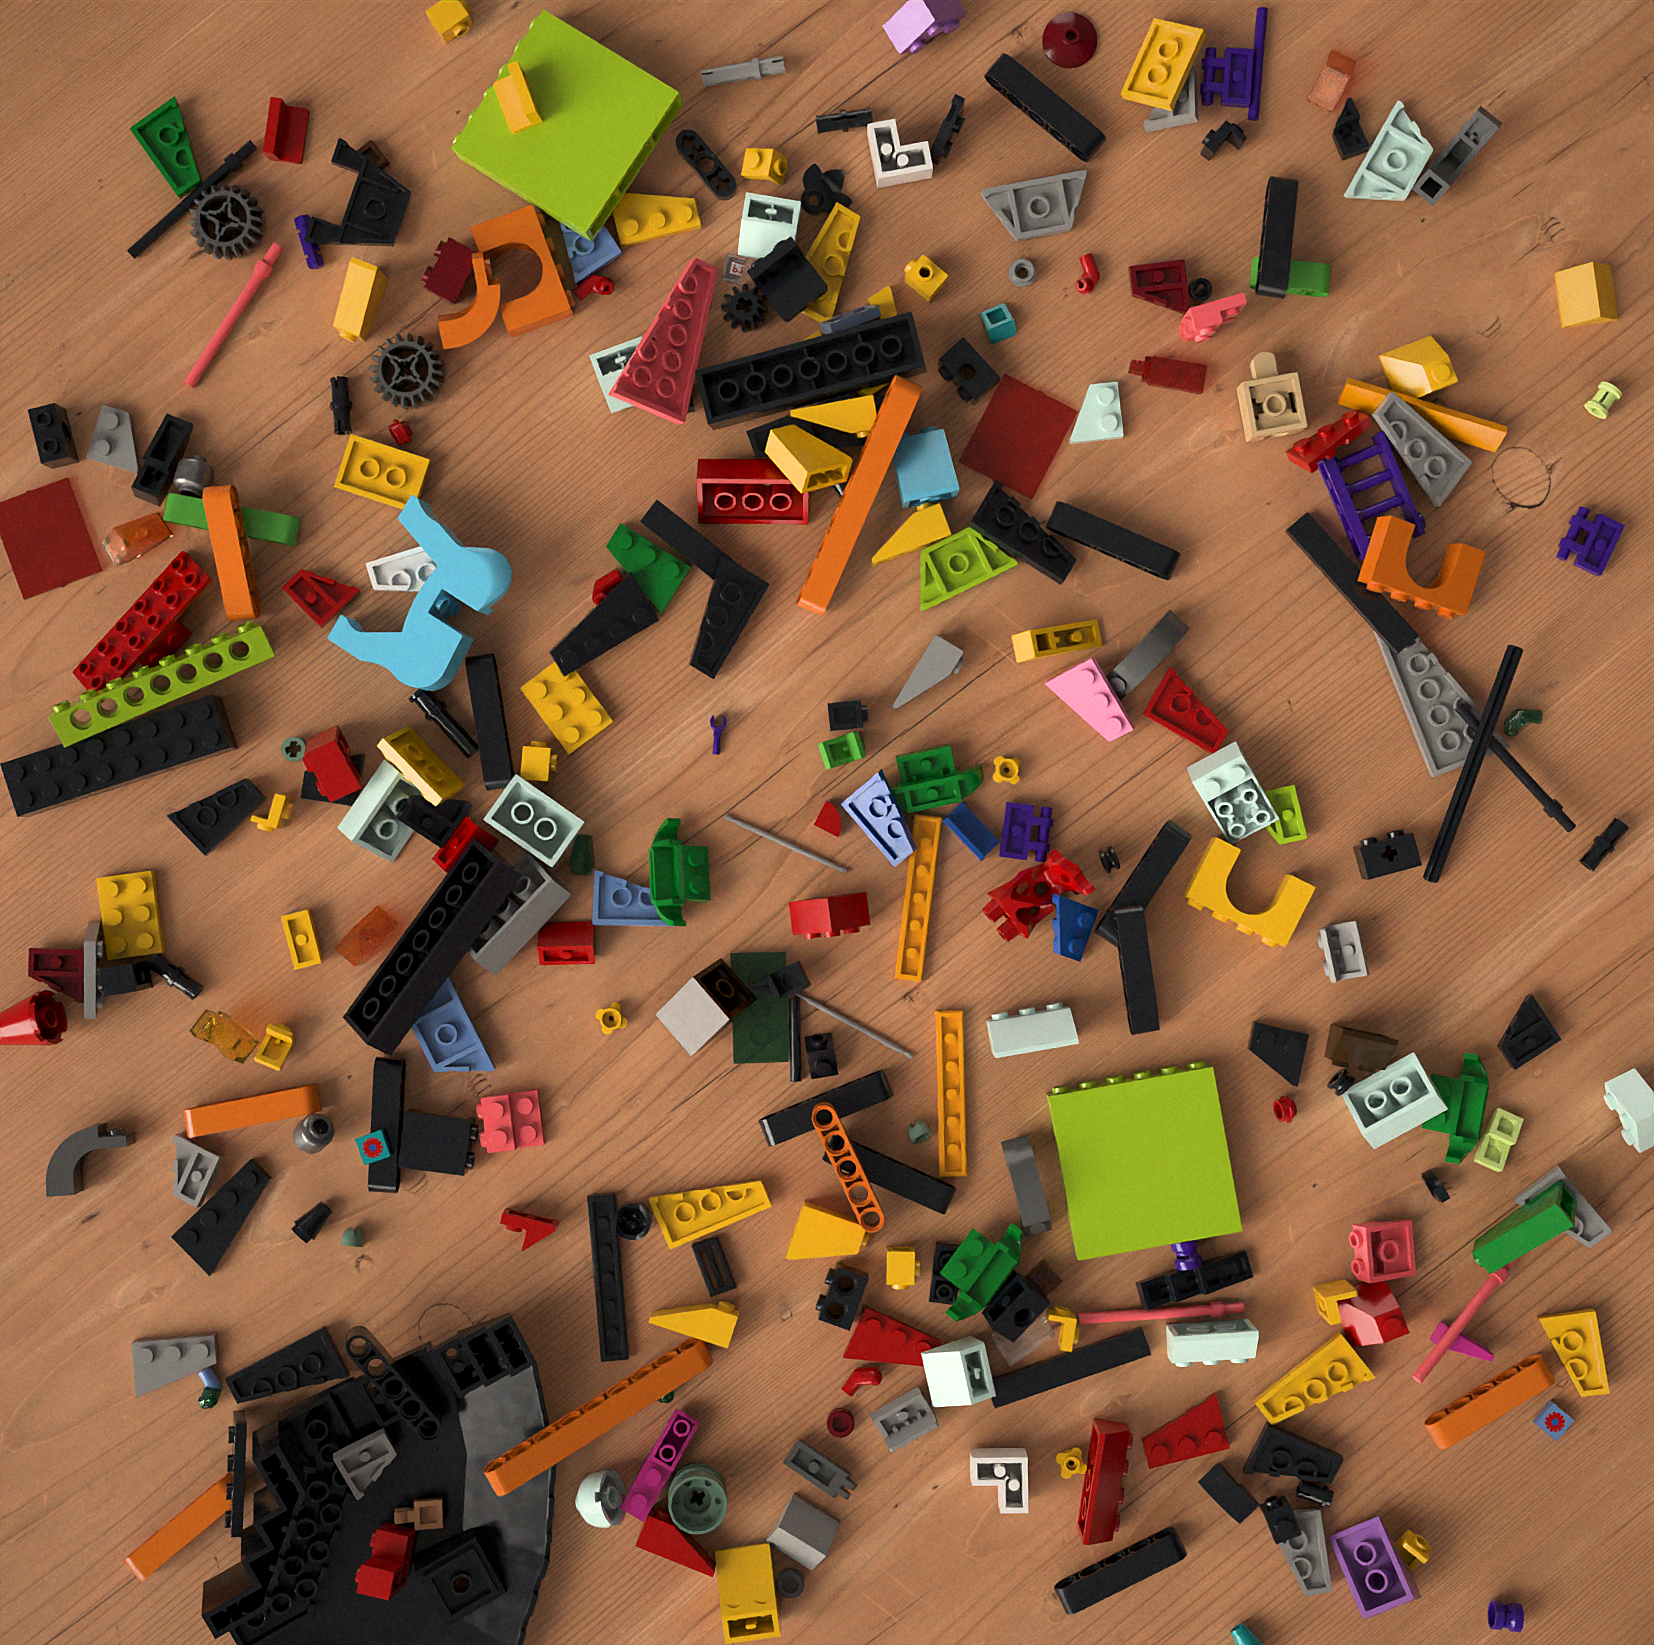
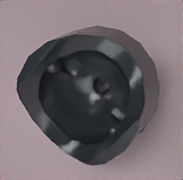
M629 1201L623 1204L616 1212L613 1221L614 1229L624 1239L639 1240L644 1238L649 1232L652 1224V1214L645 1204L638 1201Z

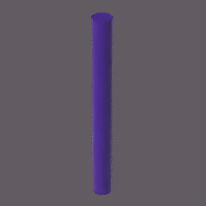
M1259 7L1256 11L1251 98L1248 108V120L1250 121L1259 120L1268 8Z

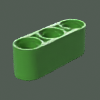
M1259 257L1252 259L1249 288L1253 290L1256 289ZM1291 260L1286 294L1312 297L1328 296L1332 266L1324 263Z

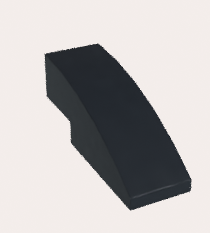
M168 413L166 414L142 457L143 466L131 486L135 497L161 507L174 480L178 462L184 456L193 429L192 423Z

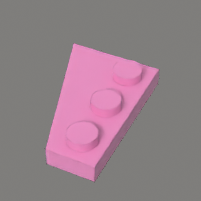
M1094 656L1045 682L1046 686L1109 742L1135 728Z

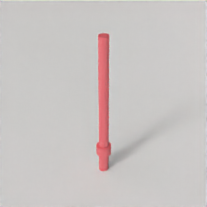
M273 243L263 260L257 262L253 268L255 270L254 274L184 382L192 388L195 387L264 278L268 279L274 270L272 266L283 248Z
M1518 1258L1489 1274L1490 1277L1413 1374L1414 1380L1418 1383H1422L1498 1284L1504 1283L1509 1276L1508 1271Z
M1210 1301V1304L1161 1307L1150 1310L1132 1309L1078 1313V1323L1093 1324L1210 1315L1211 1318H1223L1225 1314L1245 1313L1244 1302L1222 1303V1301Z

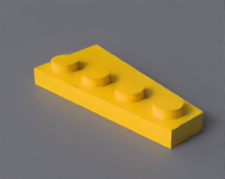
M836 202L806 255V259L828 286V291L802 311L803 314L819 323L833 317L861 217Z

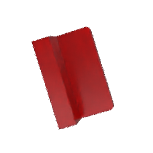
M270 98L263 153L269 160L302 164L310 115L307 108L288 106L282 98Z
M465 816L443 848H440L432 859L448 873L473 838L492 849L495 848L499 840L482 829L473 819Z
M593 921L546 922L538 932L537 950L540 965L595 964V926L592 924Z

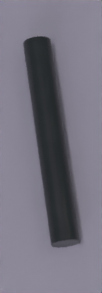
M789 998L790 1082H801L800 998Z

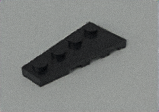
M724 555L720 557L688 664L712 679L717 675L770 585Z

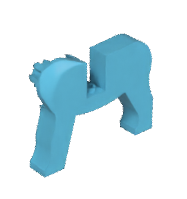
M411 495L397 519L436 563L437 568L425 581L414 599L406 617L403 631L365 632L358 621L340 615L327 639L361 661L379 664L387 668L405 685L426 691H435L444 688L453 680L474 640L442 618L448 620L450 616L453 617L459 612L461 608L459 600L476 611L489 615L494 611L490 607L508 592L512 582V569L506 557L498 551L490 548L465 547L450 528L438 521L429 503Z

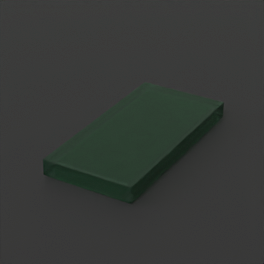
M786 951L730 953L731 970L757 999L732 1022L734 1064L789 1062L787 998L781 997L777 999L768 993L760 990L756 991L750 987V984L786 967Z

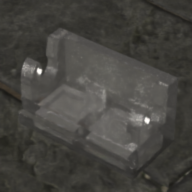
M1042 1313L1014 1343L997 1332H994L991 1336L1007 1363L1011 1366L1054 1338L1056 1334Z

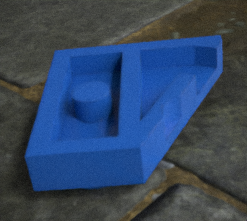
M1053 894L1052 903H1055L1057 908V918L1053 919V930L1055 933L1053 952L1080 962L1099 910Z

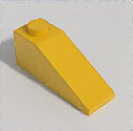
M873 395L790 410L791 417L849 434L856 433L857 438L868 436L877 416Z
M927 502L916 507L917 512L913 513L871 558L872 566H877L950 537L951 532L940 503L933 505L932 502Z
M1097 619L1034 629L1012 636L1017 663L1103 646Z
M719 1301V1304L711 1302L652 1311L648 1323L728 1349L739 1311L735 1310V1306L728 1302Z

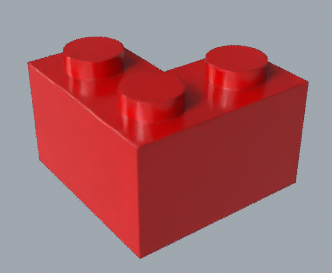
M338 725L308 738L304 757H302L309 772L313 771L318 779L316 785L322 796L327 795L330 803L361 789L362 779L349 757L351 748Z
M866 892L789 902L793 935L804 934L805 939L820 938L821 933H824V938L841 936L840 930H843L844 934L860 932L861 926L871 925Z
M385 1522L373 1531L370 1540V1547H373L372 1555L357 1570L355 1582L358 1583L356 1593L389 1601L407 1584L417 1530Z

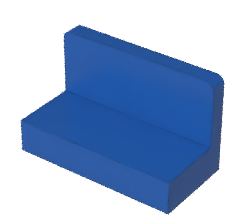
M963 802L942 820L979 861H982L1000 842Z

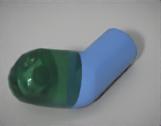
M209 1366L198 1373L205 1384L202 1395L198 1399V1404L202 1409L213 1408L218 1403L222 1391L220 1381Z

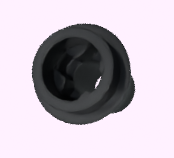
M320 1201L314 1208L295 1220V1225L291 1229L301 1240L308 1243L311 1239L315 1240L333 1211Z

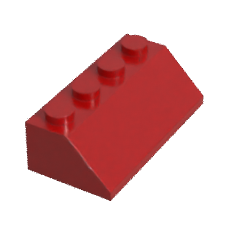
M698 459L696 477L698 524L808 525L809 492L801 494L772 459Z
M1093 1418L1086 1463L1087 1471L1084 1476L1077 1521V1530L1083 1545L1113 1541L1114 1532L1119 1531L1120 1515H1117L1118 1504L1122 1505L1124 1500V1487H1121L1122 1477H1127L1129 1461L1125 1460L1127 1449L1131 1450L1133 1443V1433H1130L1126 1423Z

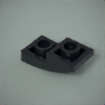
M935 1243L929 1302L952 1305L957 1299L959 1288L941 1275L940 1272L960 1245Z
M1220 1462L1198 1481L1202 1488L1239 1524L1260 1506L1258 1501L1242 1483L1238 1484Z

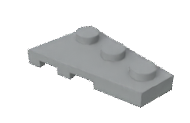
M217 1333L134 1340L131 1344L136 1398L216 1364L219 1361Z

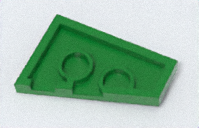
M620 523L606 547L627 573L632 572L642 591L660 613L663 614L691 567Z

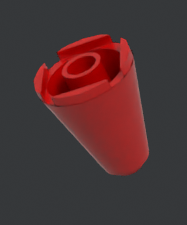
M43 990L0 1012V1045L51 1046L62 1042L64 1038H61V1035L67 1031V1016L61 1001L56 1002L52 996L55 994L52 991Z

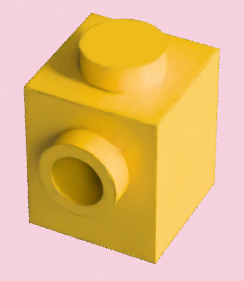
M440 0L426 10L431 23L446 43L455 37H462L469 31L470 26L473 25L469 16L472 10L465 0Z
M924 254L918 260L913 258L904 269L906 272L904 282L928 303L932 301L947 283L949 276Z
M531 741L530 746H523L520 777L524 780L551 782L552 771H557L558 755L554 754V749L547 748L546 742Z
M886 1246L887 1285H892L893 1289L900 1290L908 1289V1285H915V1277H920V1260H915L914 1247Z

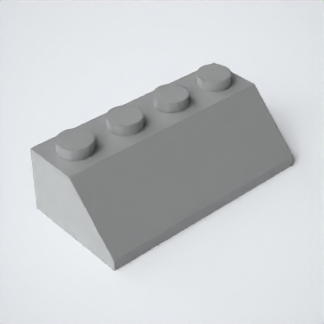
M527 852L514 866L522 874V877L468 949L472 958L494 975H497L508 964L517 952L526 945L534 934L545 925L551 916L572 895L561 881L530 852Z

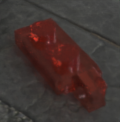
M1146 356L1145 361L1131 360L1128 374L1142 376L1141 382L1147 383L1148 386L1201 395L1203 393L1207 365Z

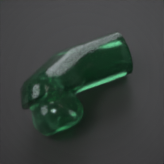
M1514 710L1504 721V733L1507 736L1514 737L1519 734V730L1526 723L1540 724L1543 718L1542 710Z

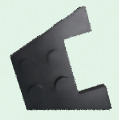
M339 138L331 163L332 165L357 173L358 176L341 226L312 216L304 239L305 243L394 247L412 195L411 191L371 163L367 157L349 146L345 140Z

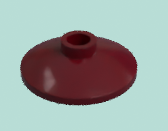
M1063 13L1057 15L1044 29L1042 36L1043 50L1047 58L1059 67L1067 69L1080 67L1087 63L1095 53L1097 47L1096 30L1093 24L1080 14ZM1068 33H1072L1075 35L1076 39L1073 41H1069L1066 38V35Z

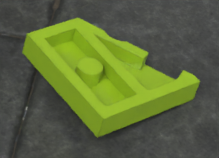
M1295 785L1264 791L1279 817V820L1265 827L1280 845L1308 839Z

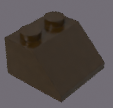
M1331 1024L1324 1057L1332 1060V1065L1348 1068L1350 1063L1359 1065L1360 1071L1376 1073V1069L1386 1070L1399 1040L1382 1034Z

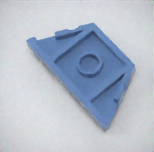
M449 976L411 1028L434 1072H491L496 1069V1066Z

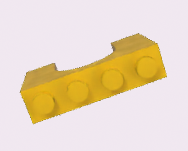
M1212 837L1182 895L1189 899L1187 904L1202 911L1203 907L1213 911L1212 917L1225 924L1228 919L1237 923V930L1249 936L1253 932L1262 936L1261 942L1276 949L1277 945L1286 947L1316 887L1292 875L1285 874L1273 900L1265 909L1253 914L1242 913L1230 903L1226 893L1228 875L1241 849L1217 837Z

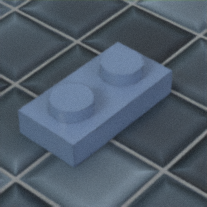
M867 304L820 322L819 325L822 334H830L873 322L872 320L880 317L881 313L878 305Z

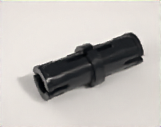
M870 107L847 112L846 109H841L840 113L816 116L818 134L837 130L849 132L850 128L863 127L873 123Z
M337 376L336 380L335 377L330 378L332 390L330 409L333 411L334 434L345 435L346 432L349 435L352 434L350 410L353 407L352 402L349 401L348 378Z
M1614 818L1605 831L1593 839V845L1579 862L1594 872L1608 853L1612 854L1615 850L1614 846L1626 831L1629 830V827L1619 819Z
M160 953L148 965L149 969L167 981L166 984L168 986H174L191 1000H194L204 988L202 984L186 974L184 968L175 966Z

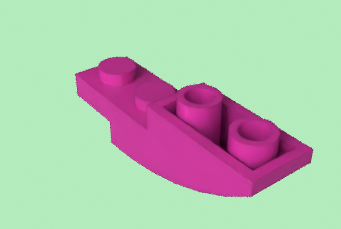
M677 1408L674 1410L633 1480L634 1482L621 1503L620 1509L643 1522L645 1521L700 1421Z

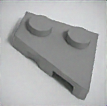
M174 1134L173 1143H176V1160H173V1172L175 1174L173 1196L196 1208L202 1207L224 1156L181 1134Z
M382 1428L333 1453V1460L355 1498L359 1500L364 1495L365 1488L372 1480L376 1481L381 1475L382 1469L390 1464L397 1455V1452L386 1430Z

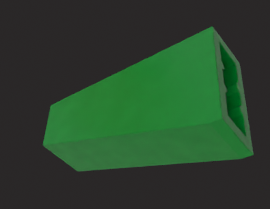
M1560 1180L1477 1238L1472 1251L1474 1260L1480 1267H1484L1489 1274L1495 1272L1573 1227L1578 1201Z

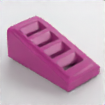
M1440 1321L1430 1340L1437 1345L1451 1326ZM1460 1333L1448 1349L1491 1362L1495 1358L1494 1354L1463 1333Z

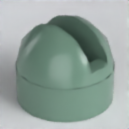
M917 1120L915 1121L916 1126L910 1124L908 1128V1135L913 1144H920L932 1136L929 1126L924 1121Z
M350 1227L343 1232L342 1246L363 1247L364 1234L359 1228L353 1230Z

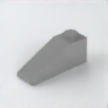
M935 634L892 705V708L895 710L899 709L948 678L951 672L957 674L965 661L961 658L964 651Z

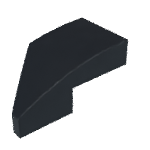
M1352 97L1347 98L1332 134L1342 161L1368 152L1370 146L1359 124L1360 115Z
M800 961L794 962L750 984L751 989L768 993L777 999L781 997L787 998L811 986Z

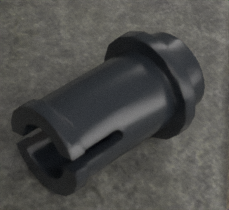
M1304 1480L1299 1481L1300 1486H1297L1296 1497L1318 1503L1321 1508L1331 1505L1334 1492L1329 1490V1486L1321 1487Z

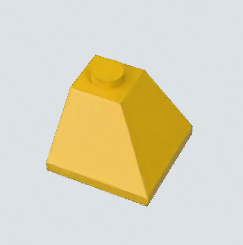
M1431 335L1378 356L1391 391L1422 399L1450 388L1458 382L1448 354Z

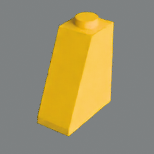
M351 257L333 326L340 332V337L351 342H355L356 339L365 342L389 280L379 267Z
M794 424L770 430L765 453L801 494L847 482L853 462L850 456Z
M804 1201L786 1251V1259L797 1260L858 1254L860 1247H866L870 1232L865 1231L857 1219Z

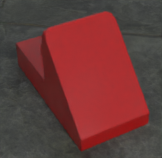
M506 1208L502 1212L500 1224L506 1225L507 1230L522 1232V1229L527 1230L522 1251L555 1232L559 1226V1221Z

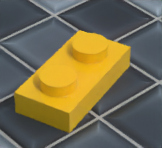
M310 909L281 916L294 970L324 963Z

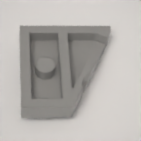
M1194 66L1190 70L1173 111L1154 107L1149 120L1145 119L1143 123L1146 133L1198 122L1197 71Z
M102 405L86 458L138 474L141 466L138 465L136 453L138 447L136 438L133 435L134 423L132 414Z

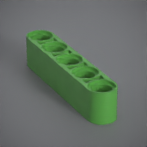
M172 493L167 494L162 521L209 530L203 499ZM241 506L247 538L289 546L297 545L301 518Z

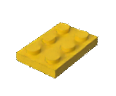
M1154 18L1120 93L1123 99L1173 111L1206 37L1205 31L1200 28Z
M351 434L334 487L403 510L411 495L420 498L432 461Z
M554 662L520 687L569 755L614 723L576 670L564 677Z
M409 725L383 738L377 745L383 752L384 757L393 762L402 771L403 776L422 792L423 797L435 806L457 794L466 786L465 782Z
M145 871L96 878L107 960L164 953L165 945L155 872Z

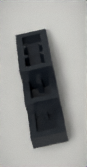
M658 500L654 502L640 520L645 527L713 581L721 555L732 560Z
M1242 1250L1203 1260V1265L1196 1269L1186 1271L1173 1269L1135 1283L1142 1308L1150 1310L1171 1301L1177 1303L1199 1294H1210L1253 1278V1273L1247 1252Z

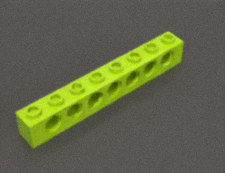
M253 621L245 622L237 627L238 631L229 635L227 632L217 634L211 638V643L201 646L200 643L194 644L186 648V653L181 656L175 657L174 654L166 656L158 661L160 665L150 669L148 666L141 667L132 672V677L122 680L121 677L107 682L105 684L106 688L97 692L95 689L85 691L79 695V700L72 703L65 700L52 707L53 711L49 714V719L64 748L274 657V650L260 621L255 624ZM243 641L249 647L246 652L239 654L233 651V644ZM210 653H219L223 658L222 661L217 665L208 663L206 657ZM184 664H191L196 668V672L191 676H185L180 672V668ZM159 675H164L169 678L170 683L166 687H158L153 680ZM131 687H139L143 690L144 695L141 698L134 699L128 695L127 691ZM106 698H111L116 701L117 707L113 710H106L102 707L101 702ZM78 710H86L90 713L91 718L88 721L82 722L76 719L74 713Z

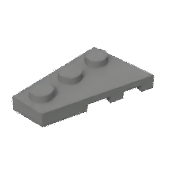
M89 921L84 939V1019H96L98 1009H103V994L99 992L97 986L99 969L103 968L99 967V960L103 958L104 943L100 941L101 921Z
M1558 1165L1513 1198L1516 1203L1524 1206L1560 1180L1578 1201L1574 1226L1564 1232L1589 1248L1612 1233V1230Z
M1318 1506L1293 1510L1302 1535L1279 1543V1546L1305 1596L1333 1592L1321 1510Z

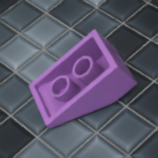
M1380 1516L1329 1536L1363 1619L1372 1618L1422 1598L1406 1562Z

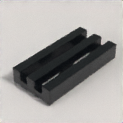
M718 1234L691 1245L710 1297L737 1288ZM711 1244L715 1245L729 1283L727 1285L724 1284L710 1247ZM700 1248H705L719 1286L717 1289H714Z

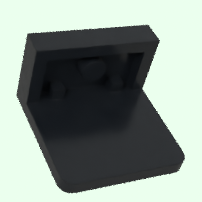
M791 236L786 240L778 242L774 246L773 251L764 258L761 257L754 261L751 268L747 271L754 284L785 322L791 321L828 291L825 281L806 259Z

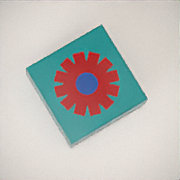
M383 1129L355 1139L364 1165L392 1155Z

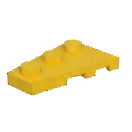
M625 193L613 210L621 248L702 228L695 198Z
M1587 1309L1537 1316L1581 1397L1609 1394L1595 1310Z

